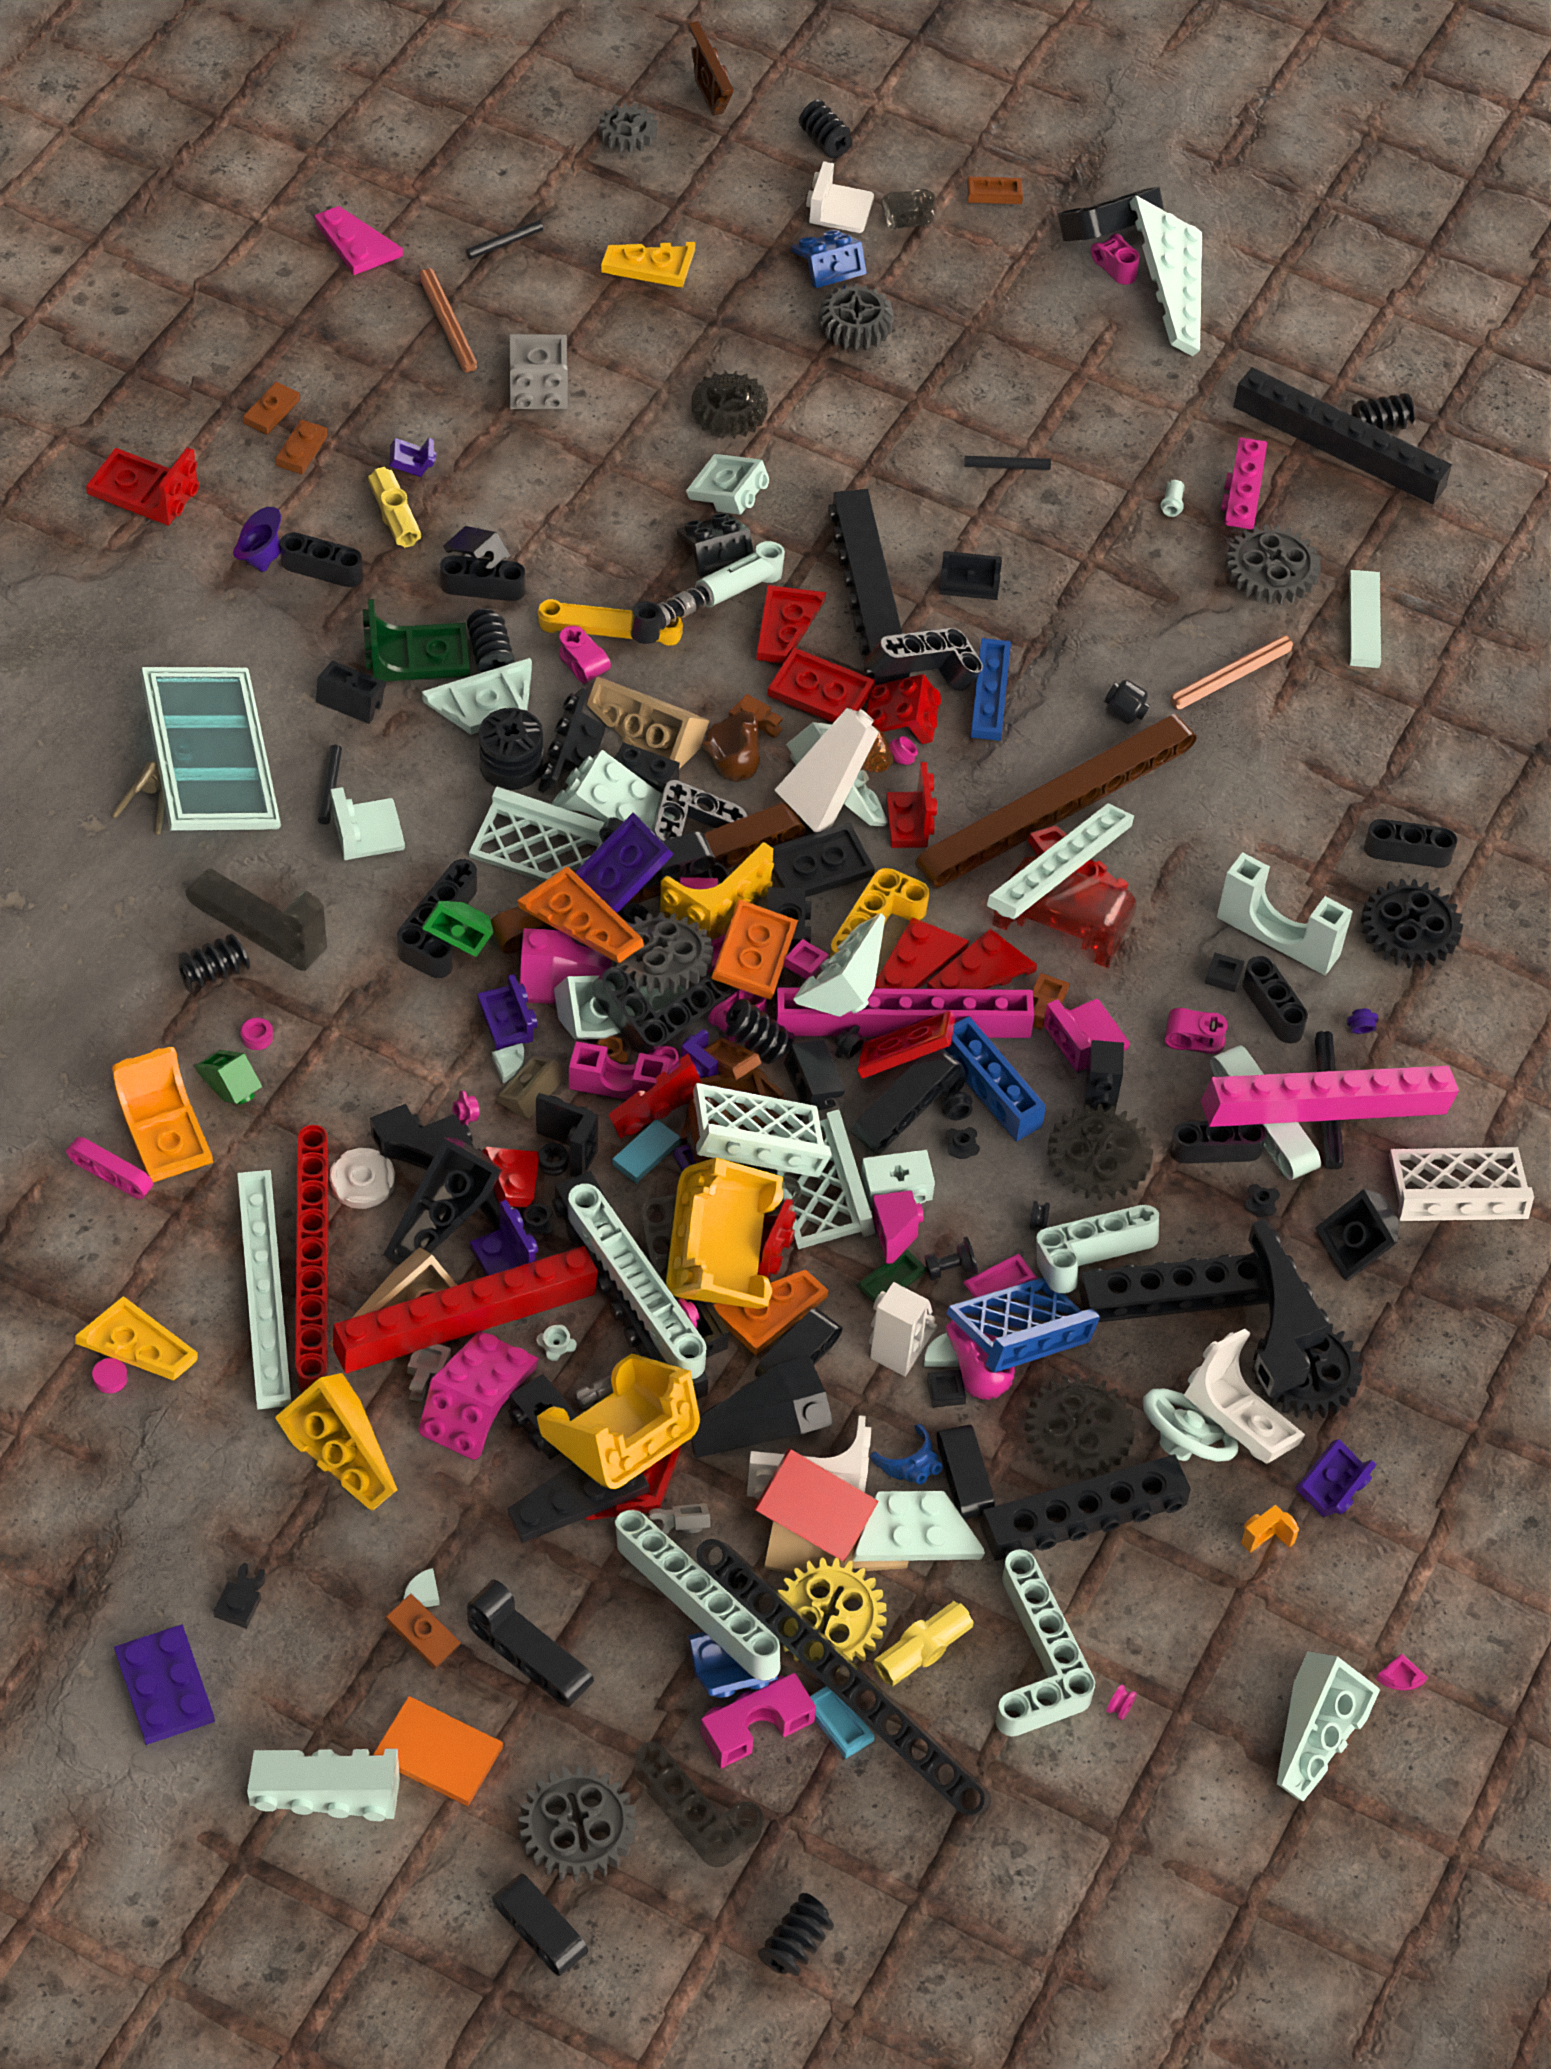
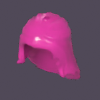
M951 1320L946 1325L947 1336L956 1352L967 1393L981 1400L997 1399L1012 1385L1015 1366L993 1373L985 1365L989 1355ZM984 1333L992 1342H994L996 1338H999Z

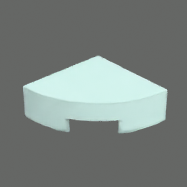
M522 1043L492 1052V1060L503 1083L513 1079L522 1069L524 1063V1047Z
M947 1333L940 1335L930 1343L925 1354L924 1367H958L956 1352L951 1345Z
M433 1568L421 1572L411 1580L406 1588L404 1599L412 1594L425 1607L440 1605Z

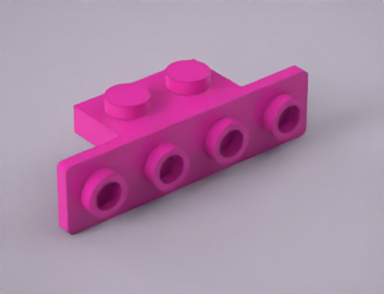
M1239 438L1233 473L1227 472L1224 490H1229V494H1223L1220 510L1226 511L1224 523L1228 526L1246 529L1254 528L1267 449L1266 441Z

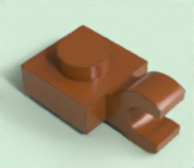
M746 694L729 711V717L744 710L748 711V713H754L758 728L772 738H776L783 731V728L778 726L783 721V718L771 712L770 706L749 694Z
M1040 973L1033 988V1004L1035 1005L1033 1028L1042 1030L1048 1003L1058 999L1063 1004L1069 991V982Z

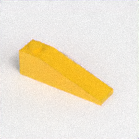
M343 1373L319 1378L275 1417L294 1447L300 1452H307L317 1461L316 1465L324 1472L329 1471L341 1481L343 1488L371 1511L375 1510L397 1491L363 1405Z

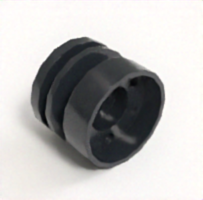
M502 708L491 712L483 719L479 728L480 772L487 782L495 787L506 790H519L532 785L539 778L540 770L543 767V729L541 723L536 716L527 710L519 708Z

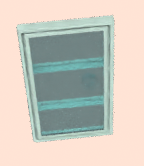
M142 667L140 675L170 831L279 829L281 822L249 669L226 667Z

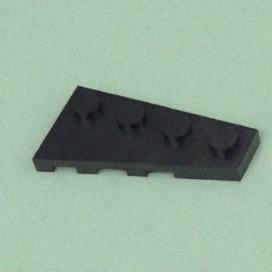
M573 1463L508 1508V1516L521 1543H524L649 1493V1484L642 1472L620 1488L610 1489L601 1486Z

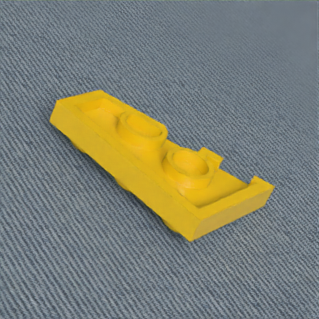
M686 242V246L671 247V243H660V247L645 248L642 244L608 245L601 264V272L683 288L695 252L696 242Z
M124 1296L75 1335V1344L173 1381L198 1359V1352Z

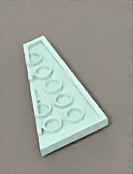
M1135 196L1129 203L1131 209L1136 211L1138 215V220L1135 223L1137 230L1141 231L1144 236L1145 243L1142 247L1152 281H1157L1159 291L1156 293L1158 302L1163 303L1166 314L1163 316L1170 344L1194 356L1200 351L1202 232L1195 226L1176 218L1173 214L1167 213L1142 198Z

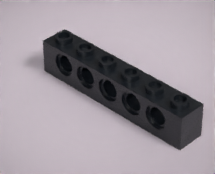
M1254 1252L1238 1256L1225 1254L1210 1259L1191 1258L1183 1262L1174 1263L1161 1261L1146 1266L1126 1265L1119 1269L1110 1270L1097 1268L1088 1272H1082L1079 1285L1083 1311L1092 1308L1100 1316L1098 1322L1269 1304L1265 1278ZM1241 1276H1247V1277H1249L1250 1279H1245V1278H1243V1277H1241ZM1209 1279L1216 1280L1218 1283L1211 1282ZM1176 1283H1182L1186 1286H1179ZM1145 1286L1151 1287V1288H1153L1154 1290H1148V1289H1146V1288H1144V1287H1145ZM1111 1290H1117L1121 1293H1114Z
M1176 1454L984 1509L980 1527L994 1560L998 1561L1006 1559L1008 1554L1014 1550L1021 1549L1029 1552L1038 1549L1044 1551L1054 1547L1059 1542L1066 1540L1079 1541L1093 1532L1115 1530L1121 1524L1127 1522H1143L1153 1515L1165 1511L1167 1513L1177 1512L1187 1505L1191 1488ZM1151 1489L1157 1494H1148L1144 1490ZM1118 1498L1123 1500L1125 1503L1119 1504L1114 1502L1112 1499ZM1081 1508H1089L1093 1513H1085ZM1056 1517L1062 1522H1052L1048 1518ZM1016 1527H1026L1030 1531L1021 1532Z

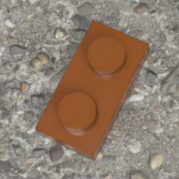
M301 419L277 455L276 466L303 475L328 436L327 428Z

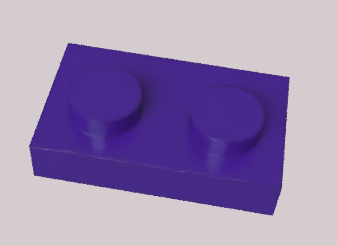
M514 974L508 976V986L477 993L478 1003L496 1051L520 1043L533 1042V1028H537V1019L534 1010H528L526 1006L528 1002L526 989L523 984L518 985Z
M1337 1439L1330 1443L1295 1489L1322 1517L1334 1513L1340 1515L1352 1505L1353 1499L1351 1497L1354 1493L1363 1489L1372 1479L1370 1473L1377 1464L1372 1459L1362 1463L1340 1439Z

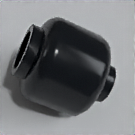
M1127 679L1122 680L1120 683L1115 681L1103 701L1107 704V713L1126 724H1131L1136 718L1142 720L1150 707V704L1146 703L1148 698L1147 691Z

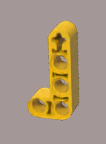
M882 868L878 870L833 938L830 958L839 951L837 947L857 925L880 913L885 917L884 924L891 913L909 921L912 917L918 920L923 919L927 913L929 888L927 885L894 869Z

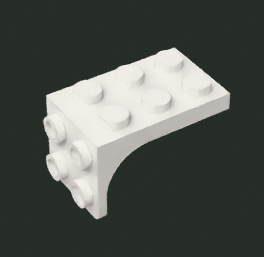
M1243 1329L1235 1334L1230 1332L1222 1341H1214L1206 1348L1203 1353L1205 1360L1188 1378L1190 1386L1184 1396L1196 1405L1203 1415L1210 1417L1224 1428L1227 1435L1237 1439L1247 1447L1255 1458L1267 1464L1298 1446L1305 1434L1256 1395L1243 1380L1239 1367V1357L1245 1342L1250 1336V1332Z
M859 1415L856 1439L847 1451L831 1458L803 1457L865 1493L871 1427H865L866 1416ZM751 1451L747 1496L755 1497L759 1500L785 1454Z

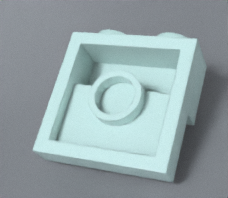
M714 454L686 492L690 500L714 503L717 512L741 515L746 508H751L754 505L755 495L758 491L767 488L769 476L762 459Z

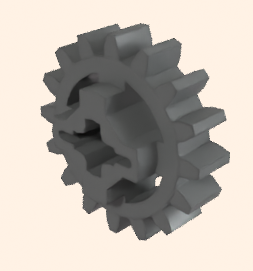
M623 103L621 108L613 105V111L606 109L604 116H600L599 136H602V143L609 142L610 149L615 146L618 147V152L628 149L629 153H633L634 148L643 151V145L650 147L652 140H656L657 120H654V113L647 114L646 107L641 110L638 109V104L628 107L627 103Z

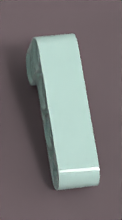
M1139 1205L1048 1227L1038 1232L1036 1236V1262L1050 1289L1057 1293L1073 1291L1078 1284V1266L1154 1247L1159 1241V1212L1152 1206Z

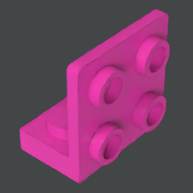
M1058 999L1047 1004L1043 1026L1076 1072L1086 1068L1092 1040L1123 1042L1124 1051L1129 1049V1040L1099 999H1094L1072 1010L1065 1009Z

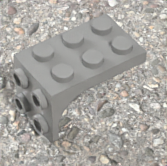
M510 334V409H568L567 335Z

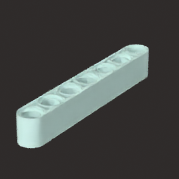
M626 1510L617 1516L615 1524L617 1549L751 1676L759 1680L775 1678L781 1669L778 1638L643 1513L636 1510Z

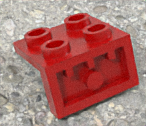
M927 762L920 763L917 791L886 793L891 848L928 847L929 835H934L935 824L933 816L937 815L936 797L931 796V792H934V774L928 773Z

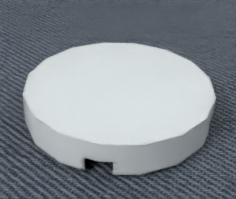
M356 1148L346 1151L336 1163H333L330 1169L329 1183L333 1195L342 1204L351 1208L367 1209L378 1206L389 1198L394 1190L395 1171L392 1162L387 1157L385 1158L380 1155L379 1151L370 1148Z

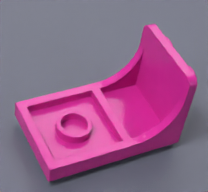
M479 1331L431 1379L419 1426V1433L423 1437L472 1460L478 1459L482 1454L487 1434L498 1411L510 1397V1394L515 1392L536 1370L539 1358L527 1353L522 1348L514 1347L497 1339L492 1334Z

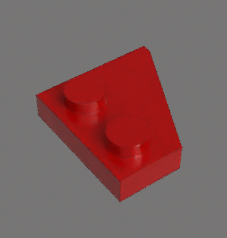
M485 1147L482 1152L502 1169L493 1187L498 1202L507 1200L510 1206L528 1208L534 1199L539 1161L538 1151Z

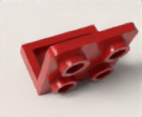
M924 674L874 686L869 695L866 713L874 720L871 725L879 733L909 726L921 744L931 743L937 728L938 706L941 704V696L938 689L933 687Z

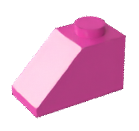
M912 1190L873 1195V1223L886 1264L894 1263L918 1237V1224L922 1223L924 1219L921 1203L915 1202Z

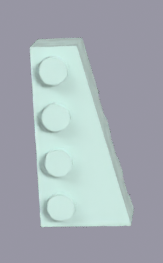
M332 1749L318 1750L312 1756L306 1757L300 1750H254L247 1790L249 1805L255 1806L262 1811H274L276 1808L289 1809L301 1815L321 1812L328 1813V1815L335 1818H346L349 1815L364 1816V1818L370 1821H383L385 1818L394 1819L400 1782L398 1749H385L383 1756H369L368 1749H353L351 1756H339Z

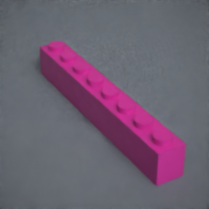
M777 988L776 1021L795 1036H839L845 1029L850 1031L857 1025L860 1027L858 1031L860 1036L879 1037L949 1010L955 1018V1023L970 1016L988 1038H1031L1034 1021L1033 990L874 988L867 999L869 1003L864 1009L855 1014L850 1011L839 1017L796 1004L793 999L800 988Z
M1450 1066L1211 1077L1202 1096L1201 1104L1209 1127L1447 1114L1459 1090Z

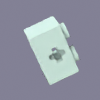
M927 1150L863 1158L861 1179L869 1208H873V1195L912 1190L916 1203L933 1200L935 1180Z

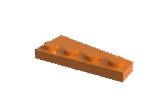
M568 866L517 900L520 909L617 963L622 962L644 946L642 937Z

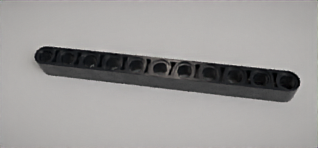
M707 1539L699 1545L696 1552L699 1565L768 1628L791 1653L962 1814L971 1816L982 1815L989 1809L991 1795L988 1789L730 1545L717 1539ZM720 1547L723 1554L722 1559L718 1564L711 1565L709 1553L713 1548ZM744 1570L748 1577L747 1583L743 1588L737 1589L734 1586V1577L739 1571ZM770 1594L773 1606L768 1612L762 1613L759 1609V1601L764 1595ZM795 1618L798 1622V1631L794 1636L787 1637L784 1632V1625L789 1619ZM820 1642L823 1645L824 1654L820 1660L814 1662L810 1658L809 1651L814 1643ZM845 1666L849 1670L850 1677L846 1684L839 1686L835 1681V1673L837 1669ZM871 1690L876 1698L875 1704L870 1710H864L860 1703L861 1696L866 1691ZM892 1715H897L901 1719V1729L898 1733L891 1735L887 1731L886 1723ZM922 1739L926 1742L928 1751L924 1758L918 1760L913 1756L912 1746L917 1740ZM949 1764L953 1768L954 1778L950 1783L944 1785L938 1778V1771L943 1765ZM970 1789H975L980 1794L981 1799L978 1807L971 1810L965 1805L964 1797Z

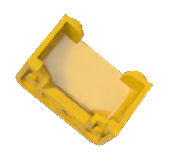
M717 1157L690 1165L683 1170L677 1187L666 1286L673 1296L755 1309L768 1307L772 1295V1287L766 1276L757 1274L764 1213L774 1210L782 1201V1176Z
M631 1353L616 1364L612 1370V1394L571 1421L567 1411L563 1408L555 1406L548 1408L537 1416L540 1433L543 1438L601 1486L610 1489L620 1488L691 1439L698 1430L700 1416L690 1370Z

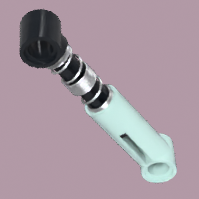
M772 541L759 543L756 546L755 553L698 580L695 588H689L687 591L674 595L672 598L667 599L666 603H637L632 609L631 637L638 643H654L659 639L661 630L669 625L670 621L675 622L676 617L684 618L695 612L698 606L713 607L761 582L773 583L781 579L783 571L784 548Z

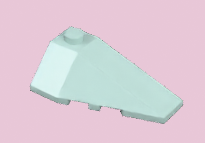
M812 722L786 744L791 751L790 757L795 765L800 762L832 724ZM860 770L844 804L870 826H885L889 822L878 797L865 784L869 780L867 772Z
M882 913L857 925L837 947L839 951L820 965L823 971L818 975L817 979L812 976L805 981L793 999L796 1004L839 1017L850 1011L855 1014L868 1005L867 999L875 987L885 917Z
M1307 1651L1293 1684L1277 1785L1301 1801L1306 1799L1328 1771L1327 1763L1336 1752L1342 1753L1348 1744L1345 1740L1353 1730L1361 1729L1365 1724L1380 1691L1377 1686L1337 1656Z

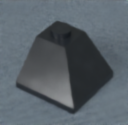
M1363 1189L1315 1228L1344 1279L1349 1281L1398 1242L1399 1220L1384 1195Z

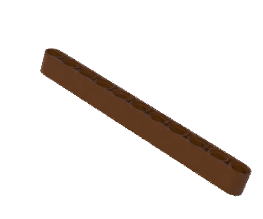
M1177 714L1168 716L927 848L918 856L915 865L934 887L940 888L1028 840L1030 833L1057 824L1182 755L1195 744L1197 735Z
M780 803L703 834H705L716 862L722 864L727 869L744 862L763 842L772 847L800 838L805 832V826L787 803ZM697 874L687 878H700L701 874ZM661 885L639 890L628 903L639 904L661 895ZM519 906L499 913L491 919L492 935L505 954L522 950L524 928L560 931L520 909Z

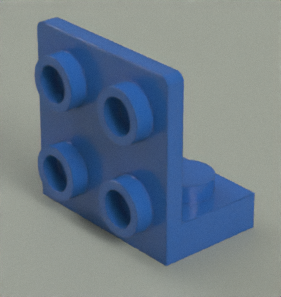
M840 230L827 231L823 237L816 239L814 237L802 238L799 240V244L791 246L793 253L808 260L811 282L815 288L867 274L861 241L851 237V235L840 232Z
M705 1632L688 1635L695 1677L709 1696L714 1695L717 1698L733 1695L735 1690L746 1687L749 1689L764 1688L769 1685L770 1681L778 1679V1676L770 1680L754 1678Z

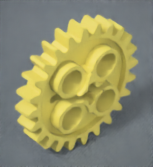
M821 1558L819 1568H815L808 1561L806 1573L795 1568L794 1575L796 1580L784 1579V1585L788 1591H778L806 1618L813 1619L816 1622L815 1626L821 1631L824 1626V1614L830 1612L835 1593L839 1587H842L844 1590L835 1604L836 1616L831 1615L829 1618L825 1636L831 1640L830 1636L832 1633L844 1631L849 1636L846 1641L842 1643L832 1642L852 1661V1657L857 1656L864 1662L866 1660L864 1648L871 1651L876 1650V1644L872 1638L882 1639L883 1631L877 1627L886 1626L887 1623L886 1617L878 1615L886 1612V1603L877 1602L883 1597L882 1590L872 1591L876 1585V1579L870 1578L864 1581L865 1569L862 1568L854 1573L852 1561H849L845 1568H841L839 1558H835L832 1566H827L825 1559ZM822 1586L830 1592L824 1598H816L811 1594L812 1590ZM851 1599L858 1600L862 1604L861 1608L857 1611H848L843 1605ZM795 1618L789 1619L784 1625V1632L787 1637L794 1636L798 1631V1622ZM817 1642L811 1646L809 1655L814 1662L820 1660L824 1654V1648L820 1642ZM783 1645L784 1651H785V1652H786V1651H789V1650ZM794 1655V1660L797 1662L799 1659Z

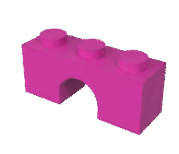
M576 1041L569 1065V1089L627 1100L638 1091L650 1090L657 1082L655 1078L662 1072L666 1071L670 1074L671 1058L639 1053L637 1063L623 1065L610 1059L607 1053L608 1047Z
M796 1673L786 1677L781 1675L778 1676L777 1680L770 1681L768 1686L756 1692L747 1691L741 1694L734 1703L724 1708L717 1706L709 1710L701 1718L700 1735L720 1769L752 1754L753 1736L748 1730L750 1724L760 1720L769 1721L778 1728L784 1738L814 1723L816 1706Z

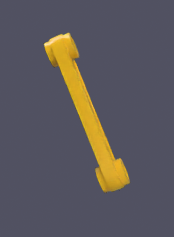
M554 599L545 600L539 606L538 623L545 632L554 633L568 626H578L586 634L633 639L630 634L632 610L560 603ZM679 616L676 617L675 622L670 621V624L661 630L660 637L656 642H661L664 645H674L680 641L683 634V623Z

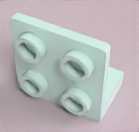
M343 787L331 789L332 812L344 860L405 849L402 830L392 798L353 805L352 799H346Z

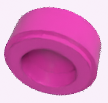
M251 1018L241 1026V1040L247 1048L262 1050L272 1043L273 1028L266 1019Z
M103 1359L94 1366L92 1371L94 1385L103 1393H116L123 1389L127 1383L126 1367L118 1359Z

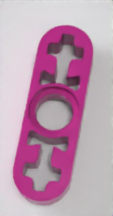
M76 1137L66 1149L67 1156L77 1166L136 1199H143L154 1185L152 1179L144 1171L86 1138Z

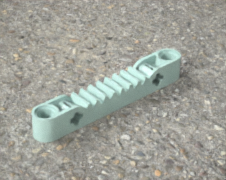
M591 1184L576 1185L571 1189L568 1198V1218L570 1223L589 1250L596 1253L597 1260L602 1261L604 1270L609 1271L611 1280H615L618 1290L623 1291L624 1299L630 1301L631 1309L637 1311L638 1319L640 1321L643 1320L645 1329L649 1330L655 1346L669 1365L690 1370L692 1379L698 1378L705 1370L706 1344L704 1339L602 1193ZM587 1205V1206H590V1207H588V1208H582V1207H580V1206ZM688 1354V1355H693V1356H695V1357H694V1358H685V1357H683V1356Z

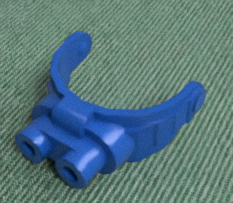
M916 1424L914 1427L917 1434L925 1441L918 1452L907 1458L888 1459L874 1451L871 1453L870 1458L888 1476L898 1480L905 1479L921 1485L925 1483L927 1476L939 1474L943 1469V1464L938 1461L937 1454L932 1451L931 1439L922 1424Z

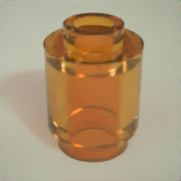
M874 727L879 733L863 764L867 771L881 773L886 771L893 763L894 756L885 734L877 727Z

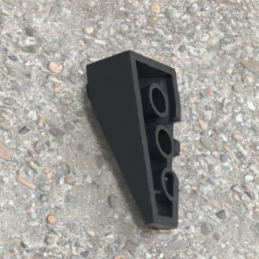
M456 1137L444 1138L383 1255L401 1264L419 1247L431 1254L488 1199L502 1169L483 1152Z
M804 1355L774 1364L766 1370L767 1372L754 1381L748 1382L735 1394L723 1402L720 1401L701 1414L698 1430L691 1438L695 1457L699 1458L791 1437L834 1425L826 1391L810 1356Z

